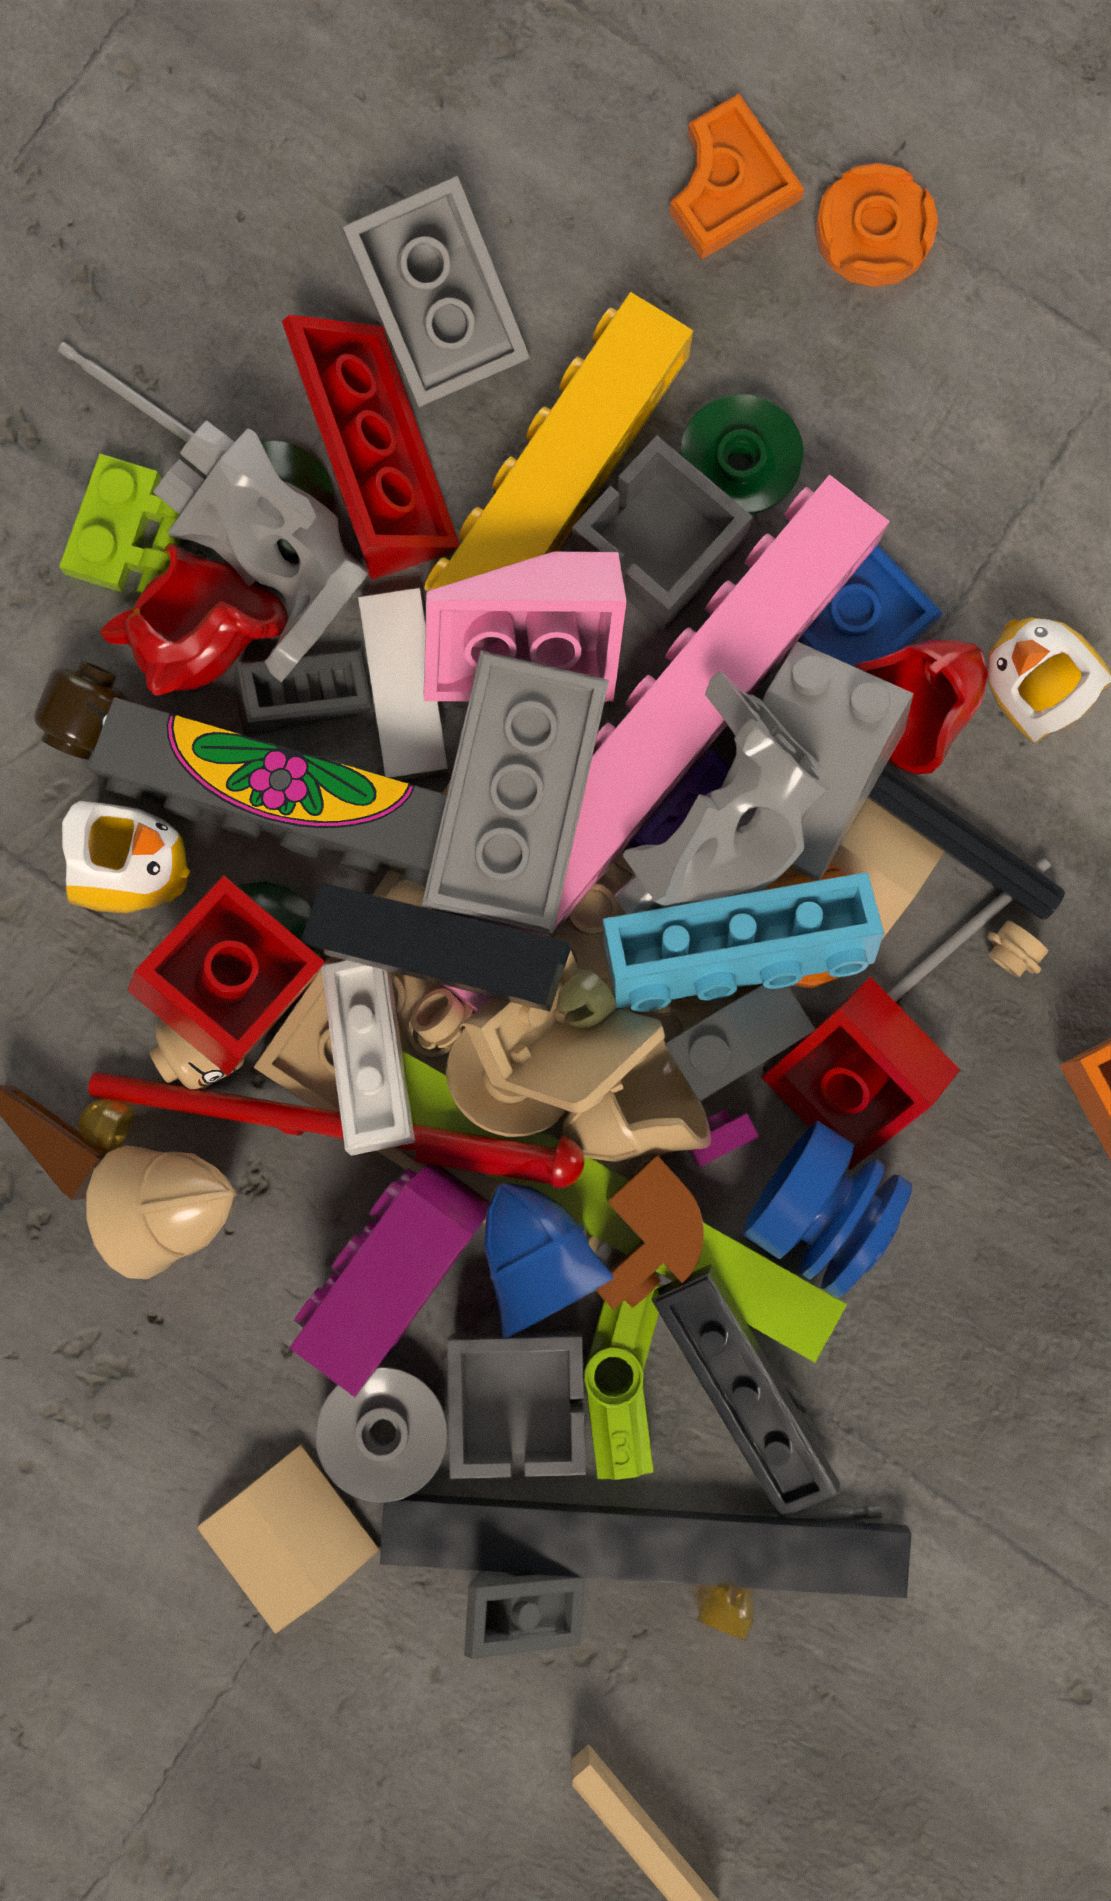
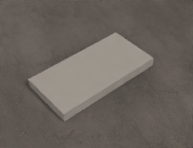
M481 650L422 907L552 937L609 680Z

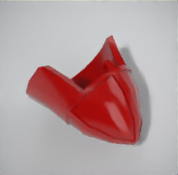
M928 640L916 645L904 646L900 650L878 659L858 663L853 666L913 693L905 732L889 761L898 768L916 775L931 774L942 764L956 737L981 706L988 677L983 651L974 643L968 644L958 640Z

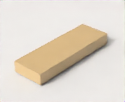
M589 1744L571 1759V1785L668 1901H719Z

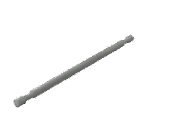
M62 342L58 347L60 354L67 359L77 362L84 371L186 443L194 434L96 363L79 355L66 342Z
M1042 857L1032 867L1043 874L1051 865ZM1004 893L997 896L889 990L887 994L896 1002L1009 904L1012 899Z

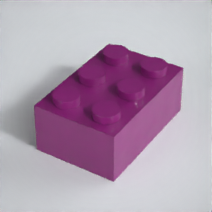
M427 1164L417 1174L408 1168L397 1182L393 1181L370 1211L369 1214L379 1222L375 1223L371 1220L359 1236L355 1235L349 1241L331 1267L335 1272L321 1289L317 1288L296 1315L294 1322L303 1329L289 1349L353 1397H356L386 1359L486 1220V1211L490 1202L440 1165Z

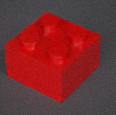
M223 876L135 969L127 991L229 1076L307 988L323 967L325 961L228 878Z

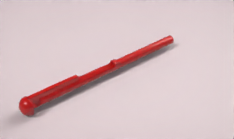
M94 1072L88 1084V1092L92 1097L274 1127L285 1134L301 1136L306 1131L344 1139L341 1115L337 1111L204 1089H189L180 1085L102 1072ZM413 1124L415 1143L392 1147L416 1151L414 1158L416 1162L551 1184L554 1188H564L574 1184L582 1175L585 1166V1158L580 1146L574 1140L564 1136L560 1138L557 1148Z

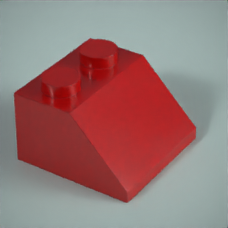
M870 976L814 1027L815 1031L802 1038L762 1079L808 1127L814 1121H819L854 1144L851 1160L847 1167L851 1171L933 1106L959 1073L960 1069Z

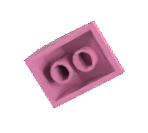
M551 552L427 591L424 701H469L482 650L607 679L609 683L604 702H614L627 602L618 552Z

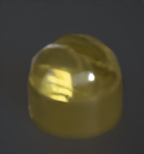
M100 1099L88 1104L80 1114L78 1125L83 1139L92 1147L106 1153L120 1148L131 1129L134 1119V1108L113 1099Z
M732 1586L715 1587L703 1601L697 1621L747 1641L755 1612L752 1599L745 1590H742L734 1606L728 1604Z

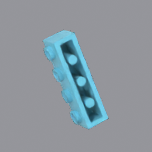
M868 872L603 919L604 953L612 993L616 1001V1009L631 1007L636 1012L655 1011L670 1004L672 999L697 995L701 1000H717L730 996L739 987L763 983L765 988L769 989L784 988L796 984L803 976L829 972V975L832 977L851 976L865 970L868 964H874L884 935Z

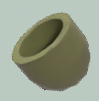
M581 969L559 991L557 1007L559 1011L567 1012L565 1021L568 1024L582 1029L601 1023L616 1009V1001L609 987L599 976L589 970Z

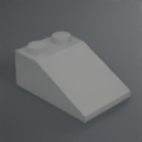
M458 176L347 224L340 229L418 407H422L530 359Z
M799 642L795 643L768 688L762 702L794 740L821 765L820 770L829 785V790L809 808L803 818L804 851L789 867L815 881H820L905 732L913 693ZM737 755L721 788L727 787L736 775ZM753 808L748 809L740 817L739 823L746 819Z

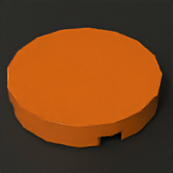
M882 163L855 166L843 173L841 179L835 182L831 188L829 187L822 196L815 224L819 252L830 268L852 283L871 287L897 284L917 272L932 249L938 226L935 202L926 187L923 192L921 187L913 181L914 176L901 167Z

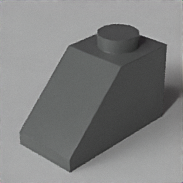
M762 985L665 1043V1046L695 1095L701 1101L816 1029L789 986L769 989Z

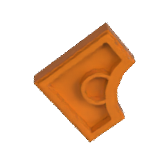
M739 93L689 122L687 136L696 155L695 171L688 186L670 201L669 213L700 259L703 260L801 201L804 187Z

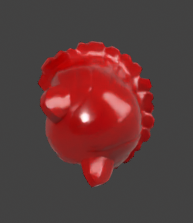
M168 543L163 551L169 555L170 566L145 587L141 596L134 604L133 609L112 618L103 627L100 634L108 643L127 644L131 647L137 665L146 675L147 688L157 696L173 690H191L209 684L226 673L253 638L265 639V637L275 638L280 636L288 622L287 610L284 604L274 593L270 592L266 585L255 581L252 585L248 586L231 565L215 560L209 561L203 557L198 558L193 553L185 551L182 547Z

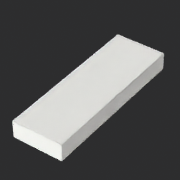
M420 588L358 597L385 777L401 781L449 773L438 701H424L426 623Z
M344 959L325 963L321 970L345 1151L352 1156L415 1143L391 971Z

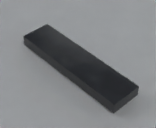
M321 883L300 940L316 953L548 1012L551 1011L571 950L565 941L326 883Z
M710 1264L692 1272L683 1283L677 1279L655 1289L651 1298L653 1304L779 1517L783 1518L839 1495L840 1482L714 1266Z

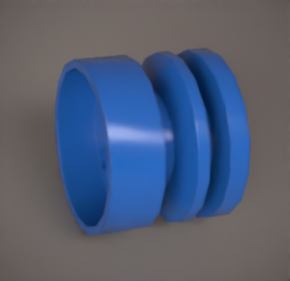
M814 1121L794 1144L765 1186L744 1223L741 1234L778 1259L787 1254L802 1239L808 1245L802 1257L799 1273L811 1280L829 1262L822 1278L821 1288L839 1299L852 1288L863 1274L867 1273L877 1263L891 1243L899 1227L900 1217L911 1196L913 1184L899 1174H894L877 1190L885 1167L878 1160L868 1162L851 1179L844 1173L850 1163L854 1144L821 1122Z

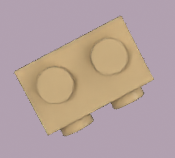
M571 950L550 1012L492 997L464 1022L491 1085L574 1113L585 1112L597 1105L604 1098L605 1094L628 1072L646 1059L648 1053L665 1038V1031L660 1020L621 1009H615L601 1023L590 1028L579 1029L568 1024L565 1021L567 1012L558 1010L557 1000L563 985L579 971Z

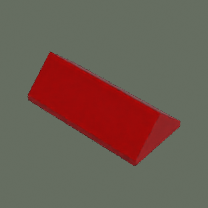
M290 314L282 320L291 353L365 565L369 569L370 579L374 580L455 552L460 544L382 326Z

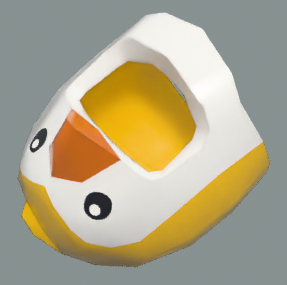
M1032 617L1019 621L1014 618L1005 624L1001 636L989 651L988 685L994 699L1012 725L1033 745L1049 733L1064 729L1080 719L1094 705L1100 693L1111 684V671L1100 654L1081 634L1062 622Z
M79 801L71 806L62 822V848L66 859V892L70 904L95 911L126 914L156 907L164 902H172L186 888L190 871L187 868L183 838L163 819L140 809L114 804Z

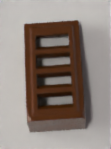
M0 1084V1116L64 1195H67L71 1200L85 1199L93 1170L109 1151L16 1086Z

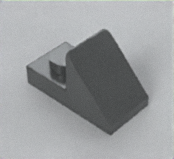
M480 1571L468 1587L464 1656L475 1659L581 1645L585 1578L539 1574L516 1577L505 1572Z

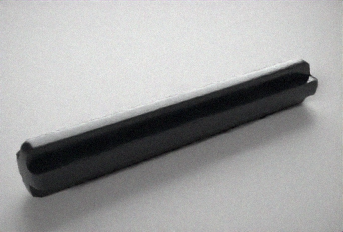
M887 765L884 767L867 797L1038 918L1046 920L1056 911L1065 895L1063 888Z

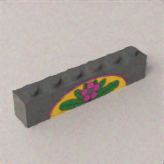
M115 697L88 765V769L107 784L104 791L118 799L134 804H141L144 796L164 802L162 809L166 812L194 822H199L202 814L223 820L222 828L249 839L257 840L260 831L282 838L280 845L284 848L309 857L316 858L320 849L341 855L340 863L364 874L376 876L380 867L403 874L401 878L402 883L424 892L447 795Z

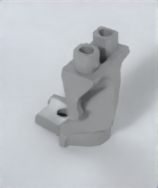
M206 420L190 437L180 452L185 459L207 476L204 480L179 459L162 478L153 493L180 515L168 531L171 538L191 540L210 547L231 564L248 586L258 581L260 584L274 587L282 593L286 599L288 622L272 652L265 660L270 673L282 682L304 654L319 639L343 605L368 575L369 569L352 556L341 542L338 530V517L308 493L280 479L254 431L247 428L234 442ZM279 539L288 541L297 551L299 564H291L284 560L277 546Z
M718 671L710 679L705 695L736 736L734 738L737 743L736 775L727 787L712 791L706 795H699L683 824L666 843L660 845L646 844L625 850L623 857L635 875L615 894V898L626 914L761 891L781 876L804 851L803 818L809 808L829 790V785L820 770L821 765L794 740L759 698L753 694L745 693L721 671ZM753 808L746 819L739 823L740 817L748 809Z

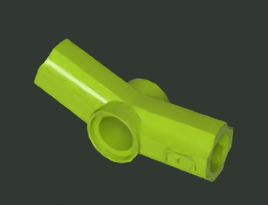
M658 1284L655 1289L662 1287L664 1285ZM654 1290L633 1308L624 1300L613 1310L603 1299L590 1351L584 1362L583 1370L597 1479L619 1480L635 1478L654 1472L643 1388V1372L659 1312L651 1300ZM609 1357H619L625 1360L631 1367V1377L628 1383L622 1389L616 1391H607L601 1388L594 1379V1373L598 1364Z

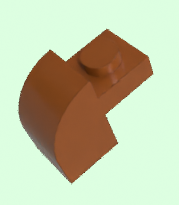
M655 1155L606 1200L642 1239L609 1270L613 1275V1279L595 1290L613 1310L624 1300L633 1308L648 1296L661 1282V1279L654 1272L663 1263L683 1283L694 1270L702 1251L704 1227L697 1202L687 1187Z

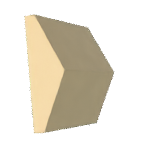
M867 798L830 864L839 868V871L847 876L868 872L884 931V938L915 898L944 851Z
M303 1443L196 1527L275 1634L325 1599L381 1549Z

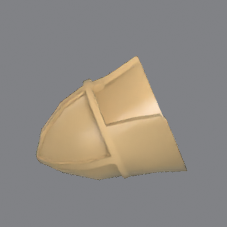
M666 1037L648 1053L644 1061L636 1065L609 1090L597 1105L582 1113L568 1111L561 1137L564 1136L574 1140L582 1149L585 1158L613 1162L637 1157L649 1158L679 1150L703 1149L711 1145V1131L703 1105L665 1046V1043L668 1042Z
M125 1145L108 1152L94 1168L86 1192V1221L94 1246L109 1267L126 1278L147 1280L165 1271L178 1259L191 1255L209 1245L226 1223L233 1210L234 1200L238 1193L237 1189H233L228 1178L218 1168L195 1154L175 1151L158 1152L147 1148Z

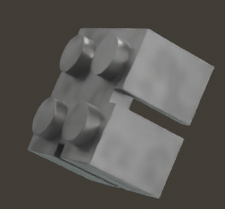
M656 435L620 474L617 491L609 486L572 527L571 552H618L626 599L665 632L745 543L753 516ZM620 506L623 511L618 515V508Z
M581 1330L517 1332L503 1338L502 1332L451 1334L447 1340L450 1479L511 1477L513 1453H525V1477L586 1475L583 1403H570V1399H584Z

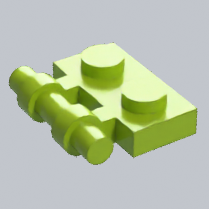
M99 453L59 568L65 575L123 593L132 570L142 574L136 591L141 596L145 587L170 566L169 555L163 550L168 543L180 545L181 539L171 538L168 534V531L180 515L153 493L162 480L158 471ZM148 521L159 522L160 525L152 548H139Z

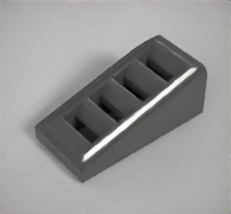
M361 649L304 655L283 680H292L296 698V703L286 704L282 682L270 673L265 664L266 659L238 662L236 665L234 686L244 735L273 732L369 712L372 708ZM342 669L347 697L337 698L332 671ZM317 675L322 700L312 701L307 676ZM267 685L271 706L260 708L257 686Z

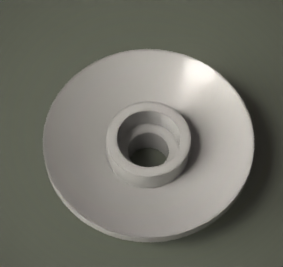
M379 1367L356 1397H353L337 1385L325 1400L316 1424L317 1452L327 1475L346 1493L369 1502L397 1501L420 1490L438 1470L447 1446V1421L439 1399L421 1379L409 1372L396 1368ZM385 1419L393 1423L396 1429V1436L392 1441L382 1443L374 1438L372 1426L378 1420Z

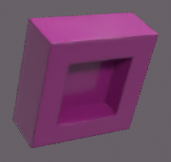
M727 1109L707 1118L711 1131V1145L707 1148L687 1151L695 1166L702 1167L759 1136L747 1113L731 1119Z

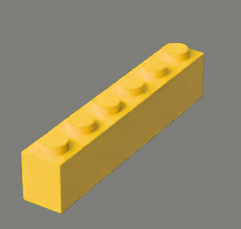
M632 292L629 293L618 311L610 307L602 316L593 334V341L596 344L585 360L576 357L569 365L559 387L563 393L551 410L544 406L537 413L526 434V439L530 442L518 460L510 456L504 462L493 482L492 489L496 493L484 510L479 507L472 510L459 533L458 538L463 542L450 561L443 557L436 563L426 580L424 589L430 591L541 555L560 552L572 534V527L586 513L689 358L693 330Z

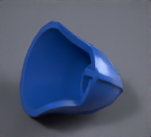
M507 1182L497 1186L486 1211L484 1242L491 1271L489 1277L493 1283L500 1311L503 1338L513 1335L548 1317L613 1279L612 1273L589 1246V1241L583 1232L586 1230L584 1224L580 1225L562 1204L533 1187Z

